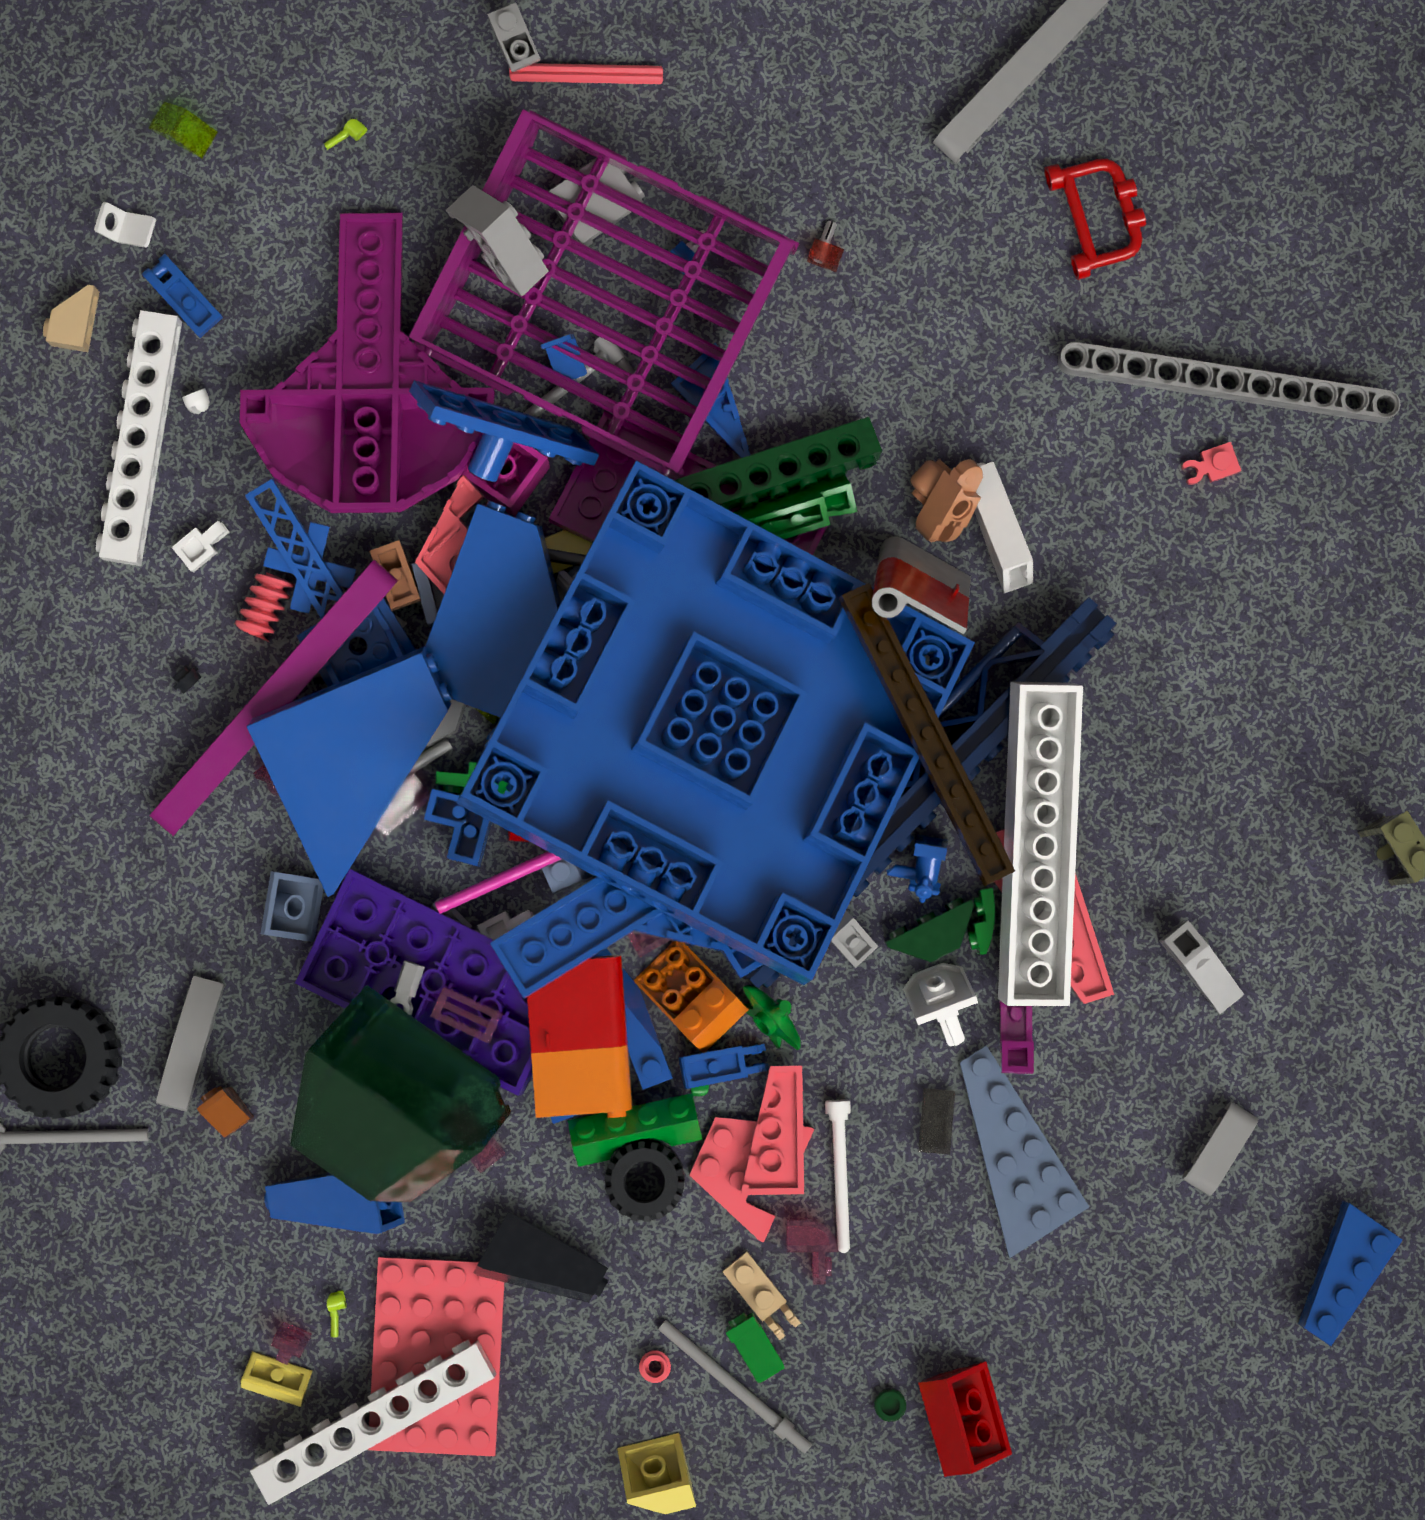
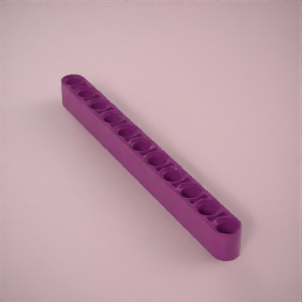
M373 560L149 816L174 836L254 745L253 739L246 727L251 719L291 703L398 580L376 560Z

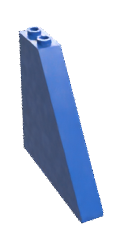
M488 500L487 505L477 504L425 647L428 654L433 653L440 667L437 673L441 682H447L453 700L501 718L561 601L543 529L541 526L534 524L536 518L522 512H517L516 517L504 513L506 506Z
M425 646L251 719L246 726L327 897L335 893L451 706L450 700H453L451 689L447 682H441L437 673L440 670L438 661L433 653L428 654Z

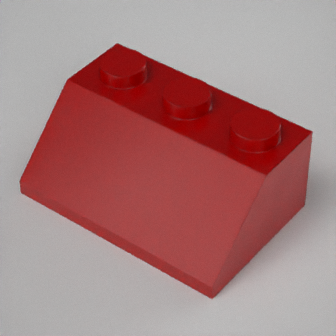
M986 1361L941 1373L918 1383L944 1477L973 1474L1012 1455Z

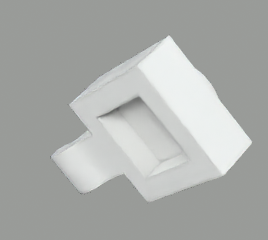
M220 521L214 523L203 534L198 528H194L177 542L172 549L189 570L195 572L218 553L212 545L219 542L230 531Z
M527 910L510 919L505 911L477 926L480 933L495 940L533 917L534 914Z

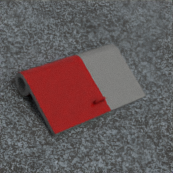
M890 537L880 547L872 607L879 616L892 618L897 616L905 605L909 603L964 634L967 630L971 576L903 538Z

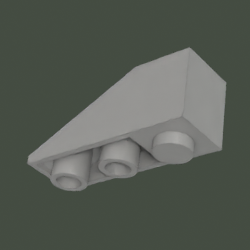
M1188 920L1182 921L1159 940L1219 1014L1223 1013L1244 995L1211 947Z

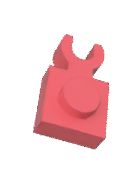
M1231 442L1202 451L1200 453L1201 462L1188 460L1181 466L1182 469L1193 467L1197 472L1196 477L1187 480L1188 485L1198 483L1204 475H1208L1211 483L1241 472Z

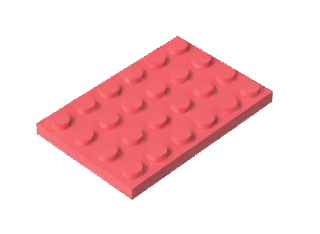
M378 1257L371 1394L382 1387H385L386 1391L398 1386L395 1380L411 1371L415 1376L425 1371L424 1364L439 1355L443 1360L454 1354L452 1348L466 1340H469L471 1344L476 1341L480 1342L497 1375L492 1380L368 1450L496 1456L505 1282L474 1274L479 1261ZM452 1364L449 1366L448 1372L451 1378L461 1380L465 1377V1370L461 1365ZM423 1380L421 1382L420 1388L425 1395L432 1396L436 1394L437 1386L433 1381ZM393 1397L392 1404L397 1411L403 1412L408 1410L409 1403L405 1397ZM370 1411L369 1426H380L381 1420L379 1415Z

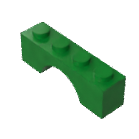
M692 1093L632 1106V1110L626 1111L627 1116L608 1118L607 1113H599L568 1120L571 1144L578 1167L608 1161L616 1149L635 1140L657 1139L666 1142L671 1147L703 1140Z

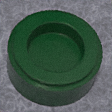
M884 1389L876 1396L874 1408L882 1420L894 1422L904 1415L906 1400L898 1390Z

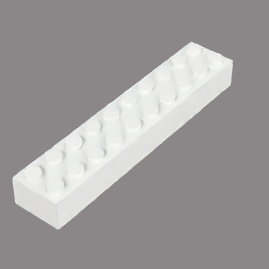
M1010 682L1004 849L1015 872L1003 877L998 982V1000L1007 1006H1070L1083 686L1075 683Z

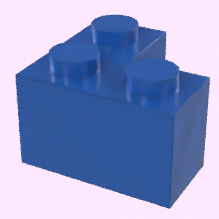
M432 789L424 820L454 828L447 858L480 867L492 822L457 804L459 795Z

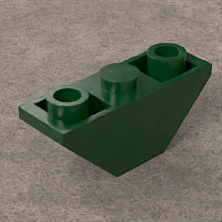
M962 897L944 905L947 909L946 912L935 916L932 911L916 919L919 924L918 926L907 930L904 925L888 933L890 940L885 942L887 948L928 962H933L959 949L974 907L972 900L964 902Z

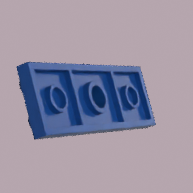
M415 380L409 390L416 399L417 406L425 410L428 414V419L439 425H446V422L470 434H473L474 430L483 433L470 461L468 470L484 480L497 481L514 442L536 448L540 453L554 458L556 455L563 456L570 463L579 466L582 463L595 466L599 457V453L575 428Z

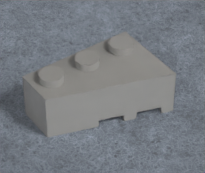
M472 185L446 209L451 218L457 219L467 227L463 234L469 241L475 238L484 252L481 257L503 285L518 295L523 296L549 272L542 261L544 258L543 253L530 242V232L517 221L515 217L518 216V213L507 201L501 203Z

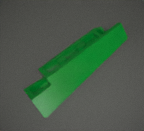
M844 475L834 480L826 477L818 480V483L810 488L800 489L799 487L789 491L780 498H770L752 507L740 509L733 513L782 539H787L831 525L830 516L851 514L858 511L851 483Z

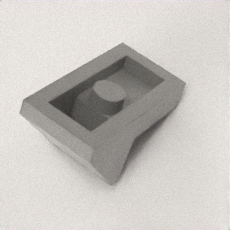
M845 911L831 943L856 968L878 945L859 923Z

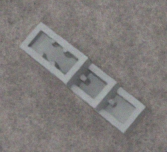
M193 976L168 1055L156 1104L187 1112L205 1060L206 1048L224 990L223 983Z

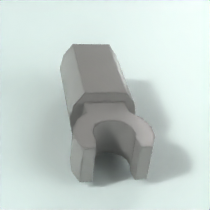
M404 960L394 990L397 993L388 1002L386 1007L387 1013H394L396 1005L400 1003L404 1006L402 1018L408 1019L412 1015L413 1005L411 998L416 996L425 966Z

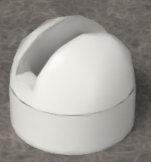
M205 388L182 397L187 409L194 414L205 412L210 404Z

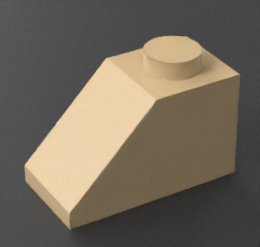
M85 286L51 310L50 319L46 318L43 326V336L46 337V342L53 347L89 352L100 293L95 286Z

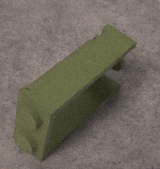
M1408 811L1388 817L1383 816L1358 832L1361 838L1383 834L1388 843L1377 850V858L1379 860H1386L1395 854L1405 870L1388 880L1391 886L1416 883L1425 877V837Z

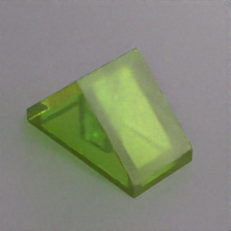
M163 102L149 126V129L201 159L205 156L218 133L186 108Z

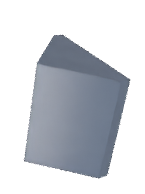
M271 871L260 934L315 942L323 894V886L320 880Z

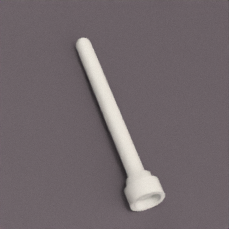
M848 1099L825 1101V1114H829V1120H832L837 1249L841 1253H846L850 1249L845 1120H848V1114L851 1113V1104Z

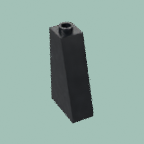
M509 1211L474 1271V1274L480 1277L588 1303L594 1294L600 1297L609 1281L604 1278L608 1270L606 1266Z

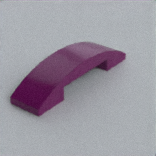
M1000 1001L1001 1073L1033 1074L1032 1006H1007Z

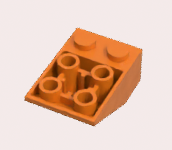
M673 941L633 980L702 1053H705L749 1010L683 942Z

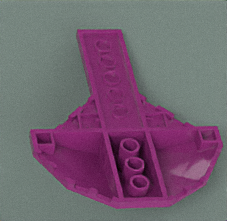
M402 213L340 214L337 330L328 338L327 343L317 352L313 351L295 368L296 371L284 382L281 381L273 389L240 390L239 423L276 482L330 513L402 512L458 480L471 461L483 433L474 430L473 434L458 429L454 424L446 422V425H439L429 420L428 414L417 406L416 399L409 392L414 380L495 404L494 387L462 388L454 380H451L424 351L419 350L409 340V337L401 331Z

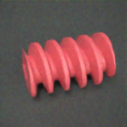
M266 572V574H256L254 577L261 586H250V590L256 597H246L244 600L251 609H240V613L246 618V621L236 620L234 624L240 630L269 642L263 635L264 633L274 634L275 630L268 623L280 621L273 612L274 610L284 611L285 609L278 600L289 599L290 596L283 589L284 587L294 588L295 584Z

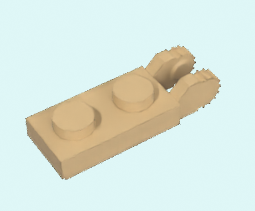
M748 1251L722 1271L762 1322H766L779 1340L786 1335L782 1327L770 1316L779 1308L784 1313L788 1322L795 1328L801 1324L786 1304L787 1300Z

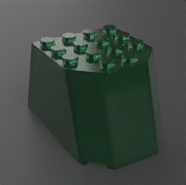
M366 985L305 1054L290 1145L369 1201L412 1202L482 1152L510 1116L511 1109L509 1105L504 1104L498 1089L501 1083L498 1076Z

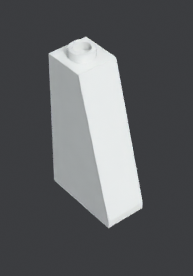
M994 462L987 464L977 463L982 469L983 478L976 491L981 499L974 512L1003 593H1007L1033 584V558Z

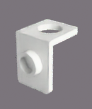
M103 202L94 230L114 242L146 248L149 245L156 219L152 216L128 213L110 203ZM109 213H112L115 218V223L111 230H107L105 226V219Z

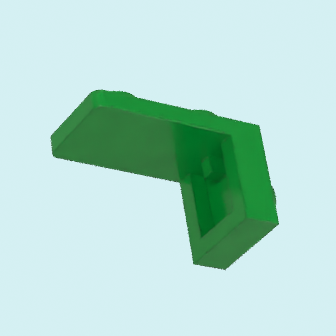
M742 1312L728 1321L730 1326L726 1328V1334L731 1343L735 1344L758 1383L765 1381L784 1369L781 1358L753 1312L747 1316Z

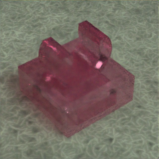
M283 1322L271 1343L272 1347L279 1349L276 1361L288 1365L290 1358L293 1356L300 1358L308 1346L312 1334Z

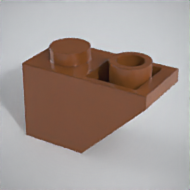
M220 1086L213 1088L200 1098L203 1104L196 1108L224 1138L230 1136L254 1118L232 1087L223 1089Z

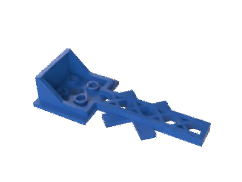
M274 478L245 494L278 548L268 547L263 567L294 574L297 580L290 609L309 614L312 604L322 619L327 613L325 609L328 599L338 601L344 594L340 586L349 588L353 584L356 569L324 561L323 554L330 526L310 522L307 533ZM270 488L277 498L274 510L261 507L255 496ZM280 506H282L285 513L279 512ZM267 515L272 516V521H271V522H270L269 518L267 517ZM277 518L291 521L293 524L291 537L277 533L275 530ZM297 532L302 540L296 539ZM283 542L289 543L288 549ZM294 545L304 547L303 555L293 553ZM317 580L327 582L325 592L315 589ZM331 587H332L333 591L335 592V594L330 593V588H331ZM318 597H322V598H323L322 604H321V602L319 601ZM383 598L318 672L329 687L415 651L416 648L393 611H391L387 601ZM317 623L297 635L300 643ZM355 637L363 638L367 642V649L363 652L353 651L350 647V640Z

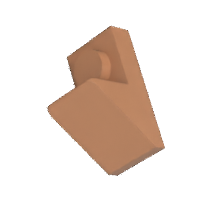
M400 540L370 550L372 559L376 560L398 580L386 594L391 611L421 601L413 578V571Z

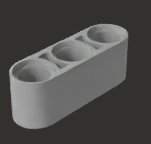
M1232 1101L1224 1108L1227 1111L1223 1118L1219 1117L1209 1132L1208 1136L1210 1138L1206 1145L1202 1143L1191 1163L1193 1165L1189 1172L1185 1171L1182 1177L1184 1181L1208 1196H1211L1216 1191L1259 1120Z

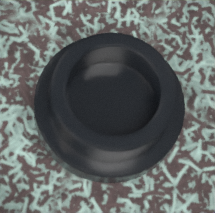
M185 665L173 676L176 683L172 687L175 690L179 689L183 694L187 692L202 677L197 672L198 668L193 666L190 669Z

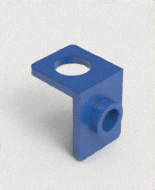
M574 334L541 344V348L546 349L553 370L571 379L587 374L585 364L552 348V346L556 345L574 355H581L580 352L563 344L568 342L578 347Z

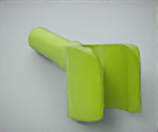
M350 119L344 125L343 130L326 141L324 145L329 150L349 135L355 141H358L368 130L357 119Z
M344 1291L329 1294L326 1302L331 1317V1337H338L339 1335L338 1310L347 1308Z

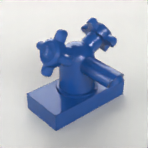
M917 835L913 855L917 856L915 867L895 864L886 870L887 876L910 879L908 889L915 892L921 903H924L932 895H939L941 884L937 881L941 862L946 859L948 839Z

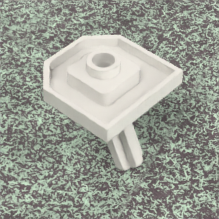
M940 963L914 973L903 988V991L917 1024L920 1025L936 1019L940 1023L946 1043L949 1046L959 1045L964 1041L965 1037L957 1017L959 1015L958 1010L978 1003L963 967Z

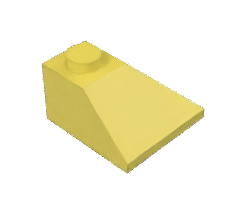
M679 1433L617 1448L628 1504L662 1514L696 1507Z

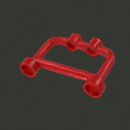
M1105 158L1063 169L1058 164L1044 168L1049 190L1054 191L1064 188L1083 253L1071 256V265L1077 280L1090 277V270L1128 260L1138 253L1142 245L1140 227L1146 226V217L1142 208L1134 209L1131 198L1137 196V187L1134 179L1126 180L1121 167L1117 163ZM1106 171L1113 179L1114 192L1121 206L1122 218L1125 228L1129 233L1130 242L1124 248L1097 255L1074 178Z

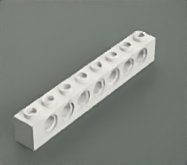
M140 310L139 319L135 318L133 322L132 336L136 338L134 349H130L127 356V367L130 368L129 380H124L122 386V398L125 399L124 410H120L117 416V429H120L118 441L113 443L111 452L112 460H115L113 472L108 473L106 489L110 491L108 503L104 502L101 511V520L105 521L103 534H98L96 541V552H99V557L104 561L137 566L142 565L182 321L175 315ZM151 340H160L159 350L155 353H147V344ZM147 370H154V380L149 384H143L141 382L142 374ZM141 401H149V411L143 415L137 414V405ZM137 431H143L145 433L144 441L140 445H132V435ZM139 462V472L134 476H127L126 467L128 464ZM133 492L135 496L133 504L129 507H122V496L125 493ZM121 523H128L130 529L127 536L117 538L115 533L117 526Z
M469 1340L458 1344L452 1348L454 1354L443 1360L439 1355L425 1363V1371L416 1376L412 1371L395 1380L398 1386L386 1391L385 1387H382L368 1395L367 1397L370 1402L361 1407L354 1403L339 1412L341 1418L330 1423L327 1418L311 1428L313 1434L302 1439L299 1434L283 1443L285 1447L283 1451L274 1455L273 1451L270 1450L256 1458L257 1465L250 1472L267 1504H272L495 1378L497 1373L480 1342L476 1341L471 1344ZM452 1364L461 1365L465 1370V1377L461 1380L451 1378L448 1372L449 1366ZM423 1380H431L436 1384L437 1392L435 1395L427 1396L421 1391L420 1384ZM393 1397H405L409 1403L408 1410L403 1412L397 1411L392 1404ZM369 1411L377 1413L381 1420L380 1426H368L364 1419L365 1413ZM341 1427L349 1429L352 1433V1441L349 1443L339 1441L336 1435L337 1429ZM312 1443L321 1445L324 1450L323 1458H313L308 1451L309 1445ZM284 1459L293 1461L296 1466L295 1474H285L280 1467L281 1461Z

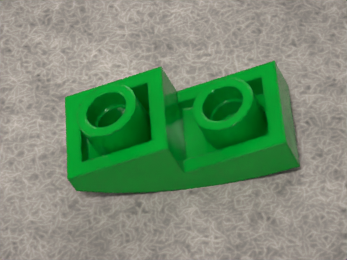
M993 888L979 890V897L974 898L977 916H983L984 922L972 924L973 930L968 931V939L971 950L977 949L978 955L987 954L993 935L995 922Z

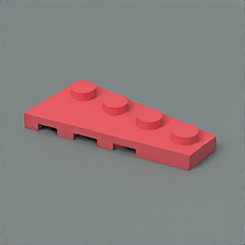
M770 1066L740 1195L804 1194L802 1066Z

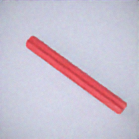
M534 63L515 72H511L509 68V77L511 81L662 84L663 67L648 65Z

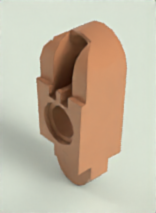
M964 460L953 468L950 474L946 470L941 474L916 520V529L927 541L949 542L956 540L963 528L967 527L981 499L976 491L982 481L983 472L974 460Z

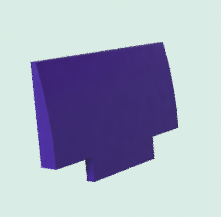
M349 869L295 981V984L352 1012L340 1040L450 1096L455 1094L466 1070L517 1096L524 1094L532 1078L527 998L523 999L491 947L490 942L494 941V939L443 914H439V912L353 869ZM404 960L425 966L416 996L411 998L413 1012L408 1019L402 1018L404 1006L400 1003L396 1005L394 1013L386 1012L388 1002L396 996L397 992L394 990Z

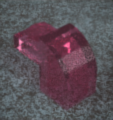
M786 1218L787 1252H812L813 1285L826 1284V1276H832L831 1257H825V1252H838L837 1242L833 1233L824 1223L816 1219Z

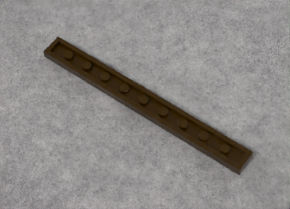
M867 583L841 595L839 600L985 887L1015 872V869L888 618L879 616L872 607L873 589L870 583Z

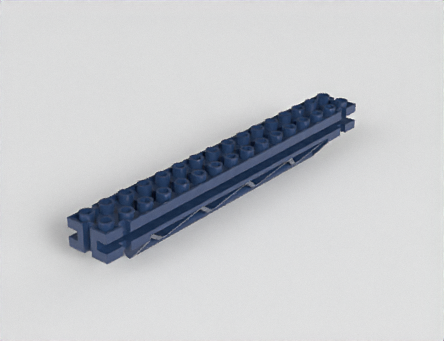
M1090 597L1045 642L1017 622L953 687L938 718L939 720L980 679L974 716L940 722L943 729L971 725L952 745L970 781L981 771L977 765L983 759L987 762L991 761L1004 748L1000 742L1005 737L1008 738L1010 687L984 712L988 670L995 665L1035 660L1015 682L1068 683L1070 678L1067 674L1072 669L1077 673L1093 657L1089 651L1093 647L1099 650L1115 635L1111 629L1117 623L1108 615L1105 616ZM1020 637L1032 650L1002 657ZM920 759L911 774L910 782H907L904 789L908 791L899 799L853 896L855 898L869 886L870 883L866 879L874 871L879 875L892 862L888 856L895 849L902 852L915 839L911 833L917 827L923 830L937 816L933 810L939 804L943 806L927 773L925 772L919 778ZM791 933L786 936L790 939V946L797 943L794 940L795 934ZM762 965L747 974L746 977L759 989L762 985L766 988L771 986L781 974L766 965Z

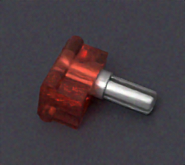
M827 221L821 238L819 240L814 239L807 262L837 272L844 249L831 244L837 227L835 222H833L829 235L825 239L831 225V221Z

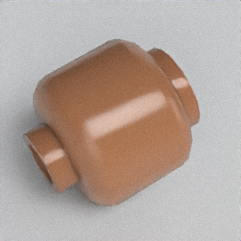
M940 459L936 462L927 460L910 478V482L915 488L911 494L923 505L926 503L943 471L946 470L949 474L952 471Z

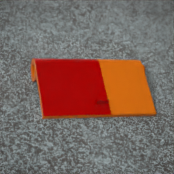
M622 956L591 957L527 997L536 1118L607 1113L608 1118L627 1116L626 1111L632 1110Z

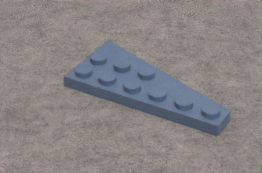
M987 1045L960 1061L959 1064L1010 1259L1088 1209L1089 1205L1004 1073H1001V1067Z

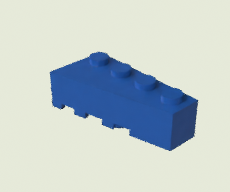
M1342 1201L1337 1220L1332 1228L1328 1245L1319 1264L1316 1278L1310 1289L1298 1324L1329 1346H1332L1402 1242V1239L1350 1203Z

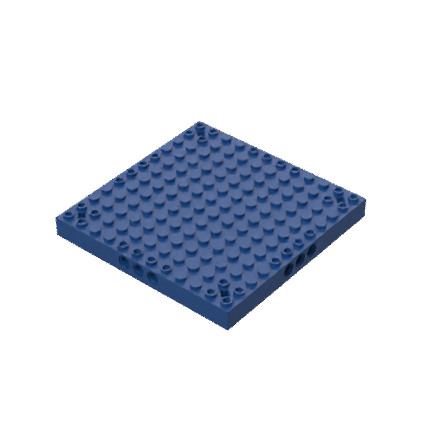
M636 461L456 803L788 978L805 985L813 980L919 757L839 600L841 595L861 587L865 583ZM644 504L651 507L648 515L642 512ZM905 605L897 616L888 618L939 718L975 642ZM925 655H928L930 657V665L925 664ZM500 781L507 783V790L503 794L497 791V784ZM791 933L795 934L794 940L797 942L793 946L789 945L790 939L786 937Z

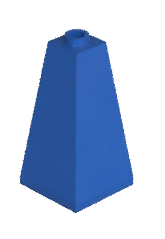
M394 1160L281 1181L265 1186L264 1201L266 1208L270 1212V1217L273 1219L373 1234L385 1232L405 1223Z

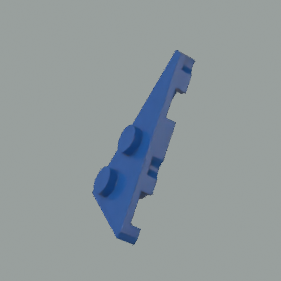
M703 353L689 368L712 378L720 361ZM679 376L671 383V386L685 401L698 406L705 389ZM727 377L705 422L739 458L749 456L750 452Z

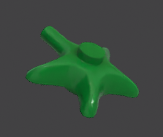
M744 986L743 990L751 1002L744 1003L749 1009L746 1013L753 1017L757 1028L769 1036L771 1042L778 1049H780L783 1039L793 1048L799 1050L801 1047L800 1036L788 1016L791 1013V1003L781 999L775 1001L755 986Z

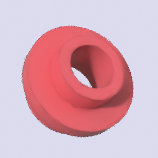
M658 1350L645 1353L639 1363L640 1374L651 1383L665 1380L671 1370L668 1356ZM656 1360L660 1362L661 1369L658 1372H652L649 1369L651 1361Z

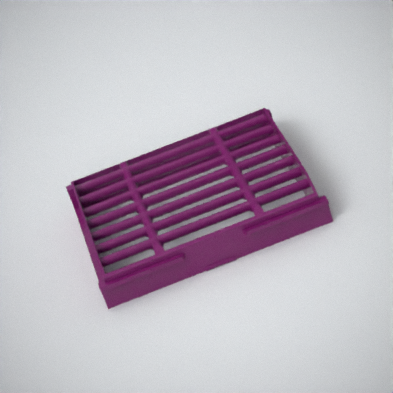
M522 110L482 191L503 203L507 201L514 188L568 215L561 230L556 231L517 211L518 216L515 218L528 231L554 243L547 258L542 259L549 272L523 296L518 295L504 286L490 267L477 261L482 249L475 238L469 241L463 234L467 230V227L464 226L409 338L414 341L413 344L419 350L424 351L428 356L490 387H494L495 390L507 396L515 392L523 396L525 400L582 426L583 434L674 480L679 479L685 472L682 466L789 254H795L799 243L703 195L699 197L679 187L677 182L643 165L638 167L628 162L626 157L531 110L530 112ZM540 129L597 157L589 175H585L533 149L538 130ZM527 160L581 186L582 189L575 203H571L520 178L519 175ZM608 163L714 215L706 232L702 233L599 182ZM595 193L698 244L699 246L692 260L687 261L585 210L592 194ZM581 221L685 273L678 288L673 289L572 239L571 236L578 222ZM726 221L778 247L769 266L716 240L724 222ZM566 249L670 301L664 316L660 318L558 267L557 264L564 250ZM712 251L762 276L763 278L756 292L752 293L703 269L702 266L709 252ZM472 272L525 299L519 314L515 316L463 290L470 273ZM552 277L656 329L649 345L645 346L544 295L543 292L550 278ZM697 279L747 304L748 307L741 321L739 322L689 297L688 294L695 280ZM456 301L511 327L505 342L501 344L449 318L448 316ZM536 306L642 358L635 373L631 374L571 343L564 342L563 344L580 352V355H574L556 345L552 346V348L627 385L628 387L620 402H616L514 350L522 333L543 344L559 338L529 323ZM681 307L734 333L727 349L724 350L674 325L673 323ZM443 328L497 355V358L490 372L432 344V342ZM667 335L720 361L713 377L709 378L659 353ZM508 361L612 413L613 417L606 430L501 379L500 377ZM655 364L705 389L698 406L645 381L652 365ZM641 392L690 417L691 420L684 434L682 435L630 409L638 393ZM624 420L676 445L677 448L670 462L668 463L617 437Z

